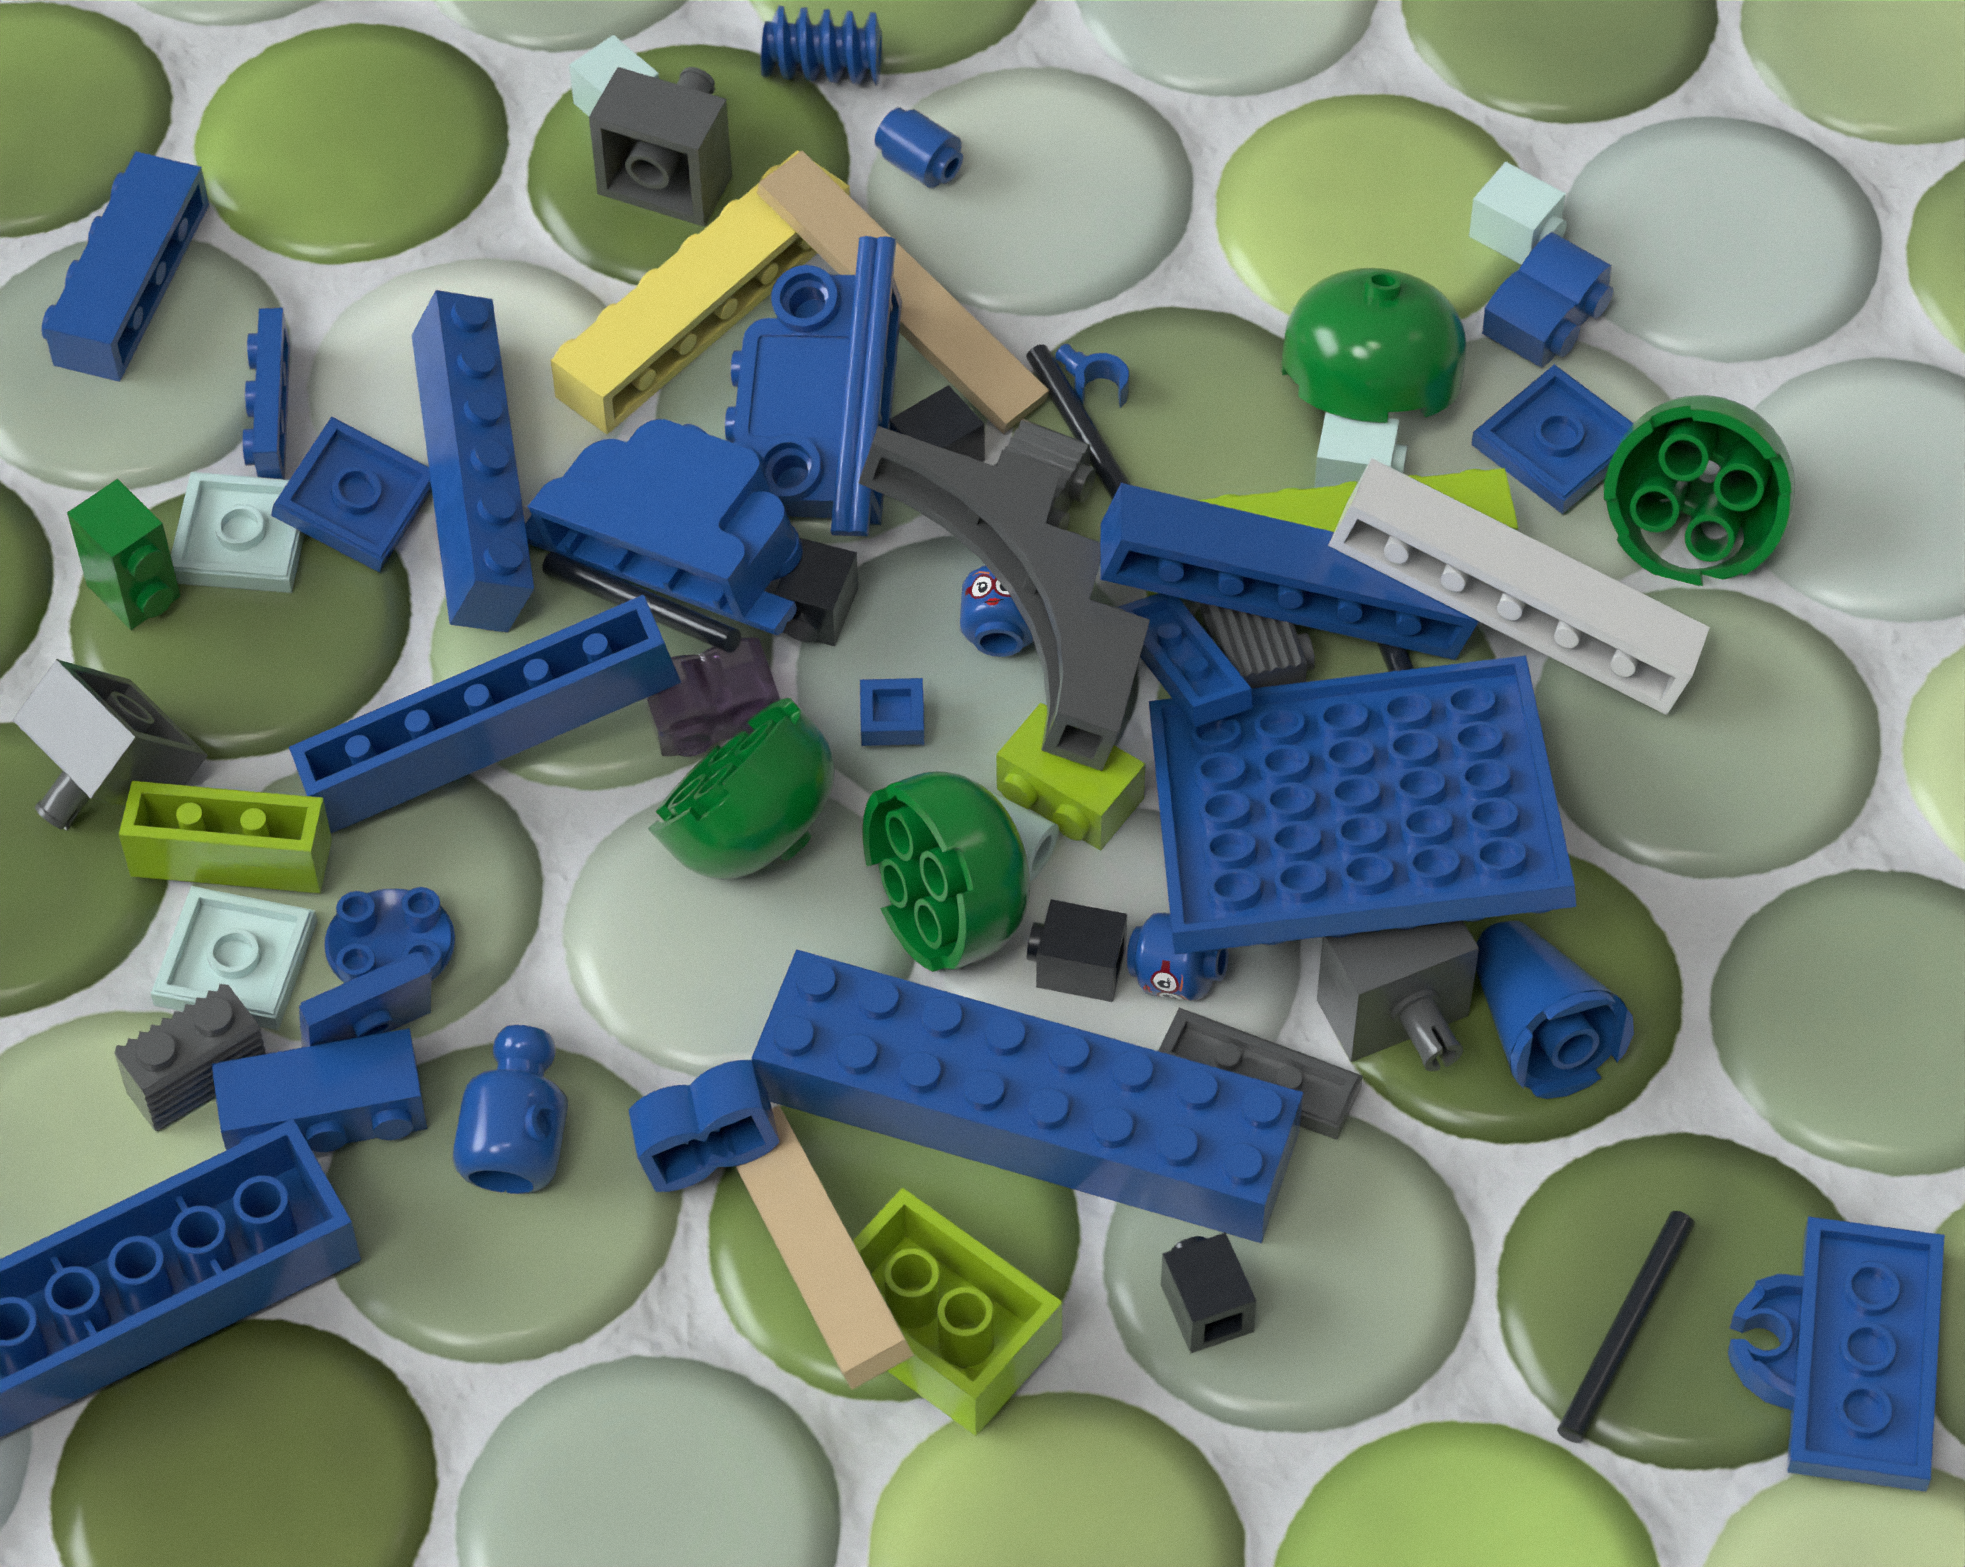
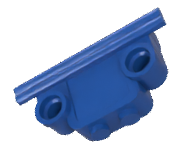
M863 236L859 238L856 275H830L825 270L812 265L796 266L784 272L775 282L771 293V303L777 318H763L752 323L744 333L742 351L734 350L731 359L733 387H738L736 406H728L726 410V441L732 443L741 441L749 444L759 452L764 461L762 468L771 491L782 501L788 516L832 518L830 532L833 536H869L870 524L881 525L884 494L863 486L858 482L877 427L880 426L890 430L889 419H891L902 309V299L893 276L896 240L892 237L875 238Z
M665 419L651 420L641 425L627 443L618 439H604L589 445L580 453L563 477L546 483L528 505L531 517L525 523L527 541L530 545L549 552L555 551L595 569L776 636L784 631L786 623L794 617L797 610L795 602L764 591L771 581L786 576L798 565L802 557L803 546L797 530L789 521L782 501L771 491L762 468L764 464L762 456L747 443L741 441L732 443L707 434L704 430L693 424H685L683 426Z

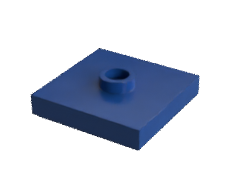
M1554 364L1473 431L1471 445L1498 466L1505 468L1507 473L1563 514L1605 478L1608 466L1619 442L1634 423Z
M331 416L274 502L271 516L380 573L432 491L429 467Z
M422 951L411 953L301 1002L299 1015L302 1047L386 1033L430 1014L432 971Z

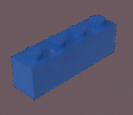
M136 151L125 173L120 172L116 176L111 189V200L103 215L94 218L90 226L88 244L79 260H74L70 264L65 278V288L56 305L52 304L47 308L43 317L42 337L47 340L53 366L118 382L121 381L209 207L203 172L200 166Z

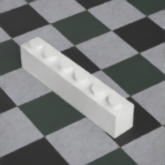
M1371 458L1352 492L1328 545L1665 715L1668 714L1692 678L1710 629L1709 626Z

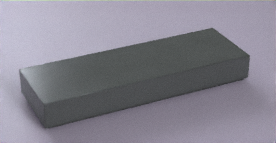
M1180 1007L1158 1050L1159 1052L1303 1092L1300 1126L1335 1140L1338 1139L1362 1086L1363 1076Z

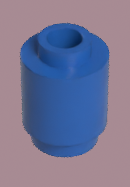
M897 107L891 110L883 118L876 131L874 143L882 151V157L929 188L951 181L961 168L963 162L961 139L915 109L906 111L901 107Z

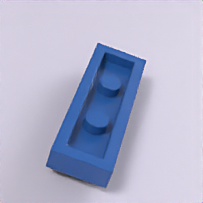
M283 308L259 309L258 333H248L247 337L250 370L256 369V381H246L245 383L246 413L248 417H254L253 429L243 430V456L246 466L255 465L257 477L285 479L290 340Z
M1158 593L1117 606L1126 612L1150 620L1140 658L1194 727L1218 722L1228 716L1253 709L1252 688L1178 597Z

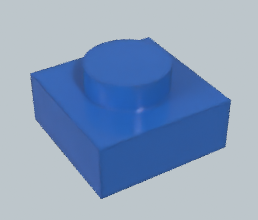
M923 678L860 680L861 746L924 744Z

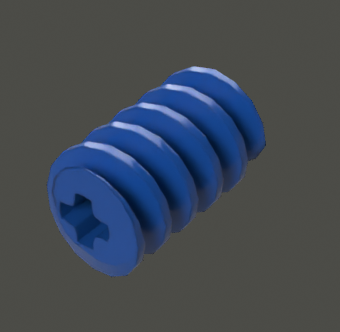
M778 5L772 21H765L761 42L762 77L769 78L778 62L784 79H793L801 64L807 81H816L822 66H824L829 82L837 83L845 67H847L852 84H862L868 69H870L875 86H878L882 62V29L880 28L876 12H870L864 27L858 28L854 13L850 10H847L841 25L835 26L830 9H824L816 25L811 23L807 7H801L795 23H789L785 7Z

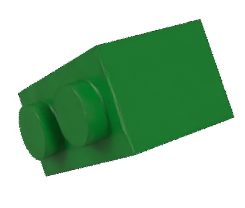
M118 478L67 512L86 585L130 630L149 618L159 616L168 609L173 601L181 597L163 523Z

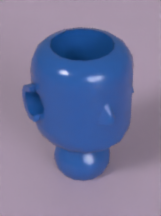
M527 1025L504 1027L497 1034L493 1045V1056L498 1064L497 1069L487 1070L475 1076L466 1085L453 1148L455 1169L466 1182L495 1192L503 1193L506 1190L507 1193L530 1194L548 1186L554 1179L562 1146L568 1099L554 1082L544 1077V1072L551 1067L556 1052L555 1043L548 1032Z

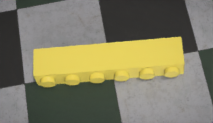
M797 150L795 153H793L782 164L775 165L768 169L760 181H762L764 178H766L768 175H770L784 163H786L795 155H797L799 151ZM818 165L850 196V186ZM757 184L742 198L728 203L720 216L703 231L688 237L681 245L679 251L658 269L654 268L648 271L642 277L638 286L617 304L613 303L607 306L600 313L597 320L577 338L570 339L560 346L555 356L550 360L555 397L608 435L772 293L775 282L784 272L793 267L805 265L817 252L757 194Z

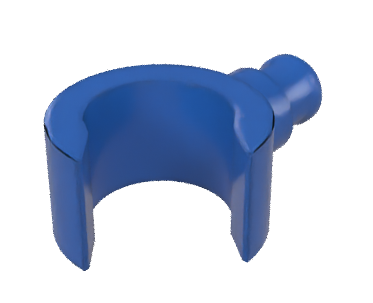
M1064 344L1057 350L1055 358L1058 362L1064 364L1066 371L1075 377V393L1083 406L1085 386L1095 379H1108L1118 386L1119 407H1123L1129 394V370L1123 360L1108 353H1095L1086 356L1080 351L1076 352L1069 344Z

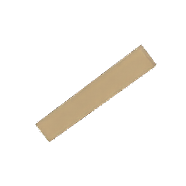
M803 151L799 152L758 184L757 194L840 275H856L860 237H891ZM896 242L893 276L902 299L899 333L1002 434H1005L1046 401L1049 389Z
M778 1105L772 1111L780 1142L764 1156L738 1165L736 1168L852 1390L914 1355L786 1116Z

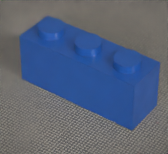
M410 1028L211 1064L220 1130L226 1150L291 1119L295 1120L310 1149L314 1152H331L348 1143L375 1138L397 1140L409 1135L411 1132L428 1129Z

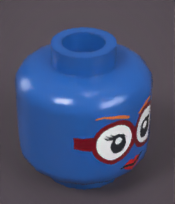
M982 566L969 573L962 584L960 630L965 638L974 644L977 650L995 657L1014 655L1020 652L1022 648L1031 644L1034 640L1026 622L1008 591L987 566Z
M1170 913L1152 914L1143 926L1135 927L1129 939L1127 949L1128 972L1131 977H1137L1139 986L1150 996L1189 1001L1200 1000L1210 991L1214 981L1223 980L1228 967V948L1210 953L1192 952L1175 954Z

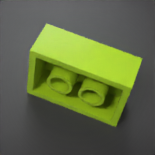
M903 1187L853 1240L856 1249L914 1355L887 1371L975 1436L979 1434L1062 1341L1063 1302Z

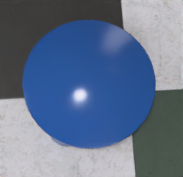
M417 887L411 890L398 888L381 889L369 893L362 891L349 892L337 902V914L330 922L325 936L324 945L328 964L334 974L344 983L416 951L418 953L422 951L432 971L431 981H433L448 965L455 947V932L449 915L442 908L439 896L433 890L424 887Z

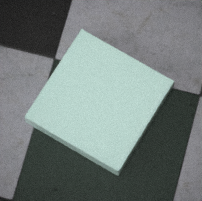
M191 472L171 552L177 583L292 593L305 533L271 516L273 504L289 480Z
M191 886L151 991L154 1006L184 1011L185 1004L195 1005L197 997L206 998L208 990L217 992L219 984H226L231 987L256 1020L259 1027L279 1031L317 924L315 910Z

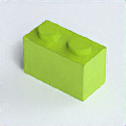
M1040 702L996 754L997 790L1001 791L1006 799L1026 809H1031L1057 824L1059 831L1069 839L1075 841L1083 840L1101 851L1144 800L1146 763L1115 745L1102 771L1042 751L1047 706Z

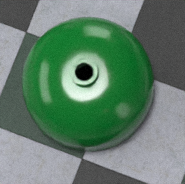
M1358 268L1346 270L1320 280L1310 287L1295 304L1286 325L1281 372L1282 375H1289L1299 385V398L1318 409L1340 417L1366 422L1387 423L1389 412L1421 409L1420 412L1426 418L1445 410L1460 394L1467 347L1465 330L1453 304L1443 293L1428 282L1413 275L1391 269Z
M1692 395L1675 398L1643 414L1627 430L1619 442L1608 466L1604 482V501H1606L1613 527L1618 534L1617 542L1633 561L1653 575L1696 586H1703L1702 575L1724 580L1741 573L1744 576L1762 564L1774 551L1785 532L1795 496V478L1792 462L1786 446L1775 429L1763 417L1747 406L1730 399L1711 395ZM1709 461L1719 465L1717 474L1709 475L1704 473ZM1662 499H1670V501L1660 502ZM1681 511L1691 516L1685 531L1686 547L1694 557L1706 562L1719 561L1731 552L1740 527L1743 530L1744 540L1739 551L1725 562L1711 567L1690 569L1673 565L1657 555L1645 541L1641 529L1655 533L1663 532L1675 524ZM1701 522H1717L1724 527L1727 534L1718 539L1709 538L1703 532Z
M791 698L778 700L752 716L748 721V724L754 729L752 733L748 734L746 731H742L722 747L719 744L714 747L674 787L656 810V813L664 822L657 820L648 828L649 831L687 869L713 879L739 878L762 869L778 857L783 861L791 859L810 841L812 834L808 829L822 813L832 792L835 776L834 760L831 748L822 732Z
M942 771L917 774L889 784L887 787L876 790L871 794L866 803L862 825L866 867L878 864L881 881L891 903L880 909L890 929L905 951L918 964L935 972L943 968H961L987 958L1005 946L1014 936L1025 916L1030 894V872L1021 836L1014 821L1001 802L978 782L960 774Z

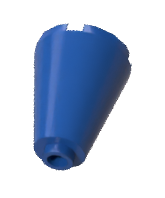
M1512 920L1495 923L1482 932L1476 943L1479 947L1476 972L1514 1079L1523 1089L1524 1087L1530 1088L1536 1097L1544 1099L1569 1096L1590 1087L1601 1078L1596 1069L1611 1055L1618 1063L1628 1049L1634 1034L1633 1015L1627 1009L1625 1003L1620 997L1521 921Z

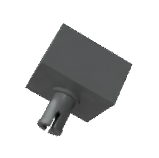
M617 67L589 116L597 194L705 227L732 178L726 99L712 95L716 88L714 87V79L707 72L696 67L685 68L681 72L677 84Z
M58 659L55 660L13 718V721L63 770L43 799L38 801L35 809L47 822L63 830L64 828L66 831L71 828L74 819L90 798L126 806L132 781L187 785L208 756L131 679Z
M1463 920L1419 925L1411 929L1394 928L1352 933L1344 937H1323L1317 1002L1351 1062L1411 1039L1426 1070H1440V1064L1436 1059L1438 1055L1441 1057L1445 1067L1456 1062L1464 1050L1448 1024L1469 1016L1479 947Z

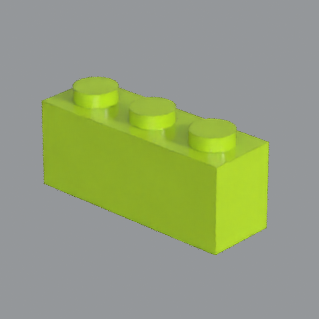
M141 781L131 782L119 831V838L130 877L319 894L321 893L332 842L322 797Z

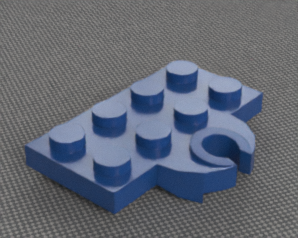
M1808 1216L1804 1233L1801 1276L1776 1274L1757 1280L1754 1288L1737 1305L1732 1317L1731 1329L1744 1333L1753 1328H1764L1775 1334L1781 1344L1773 1350H1761L1755 1348L1745 1339H1731L1728 1355L1733 1369L1746 1388L1767 1403L1791 1410L1787 1473L1927 1492L1931 1480L1945 1235Z

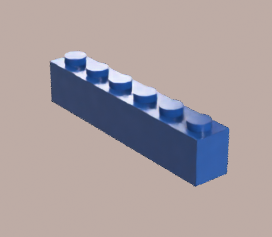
M436 290L411 336L449 624L508 633L532 594L534 583L493 299Z
M1124 483L1120 484L1100 523V580L1453 660H1456L1479 622L1328 546L1334 532Z
M643 594L290 746L289 749L307 796L323 798L330 832L334 833L682 682Z

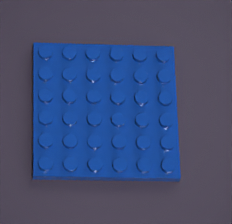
M1526 655L1252 688L1253 709L1198 727L1192 725L1172 698L1148 701L1175 954L1192 952L1210 953L1225 948L1259 944L1277 945L1293 940L1326 936L1344 937L1352 933L1394 928L1411 929L1419 925L1461 920L1478 921L1487 917L1529 912L1545 913L1554 909L1576 907L1575 884Z

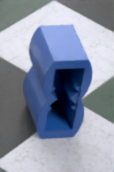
M1553 232L1547 234L1532 249L1519 270L1511 274L1501 284L1484 309L1482 334L1541 368L1546 366L1556 355L1561 358L1566 356L1577 341L1580 326L1589 317L1599 318L1609 305L1614 292L1613 287L1609 286L1612 265Z
M735 1060L717 1065L702 1073L690 1085L669 1086L645 1095L628 1110L637 1157L655 1192H670L687 1188L708 1177L717 1167L738 1166L754 1161L767 1154L780 1142L769 1094L752 1060Z

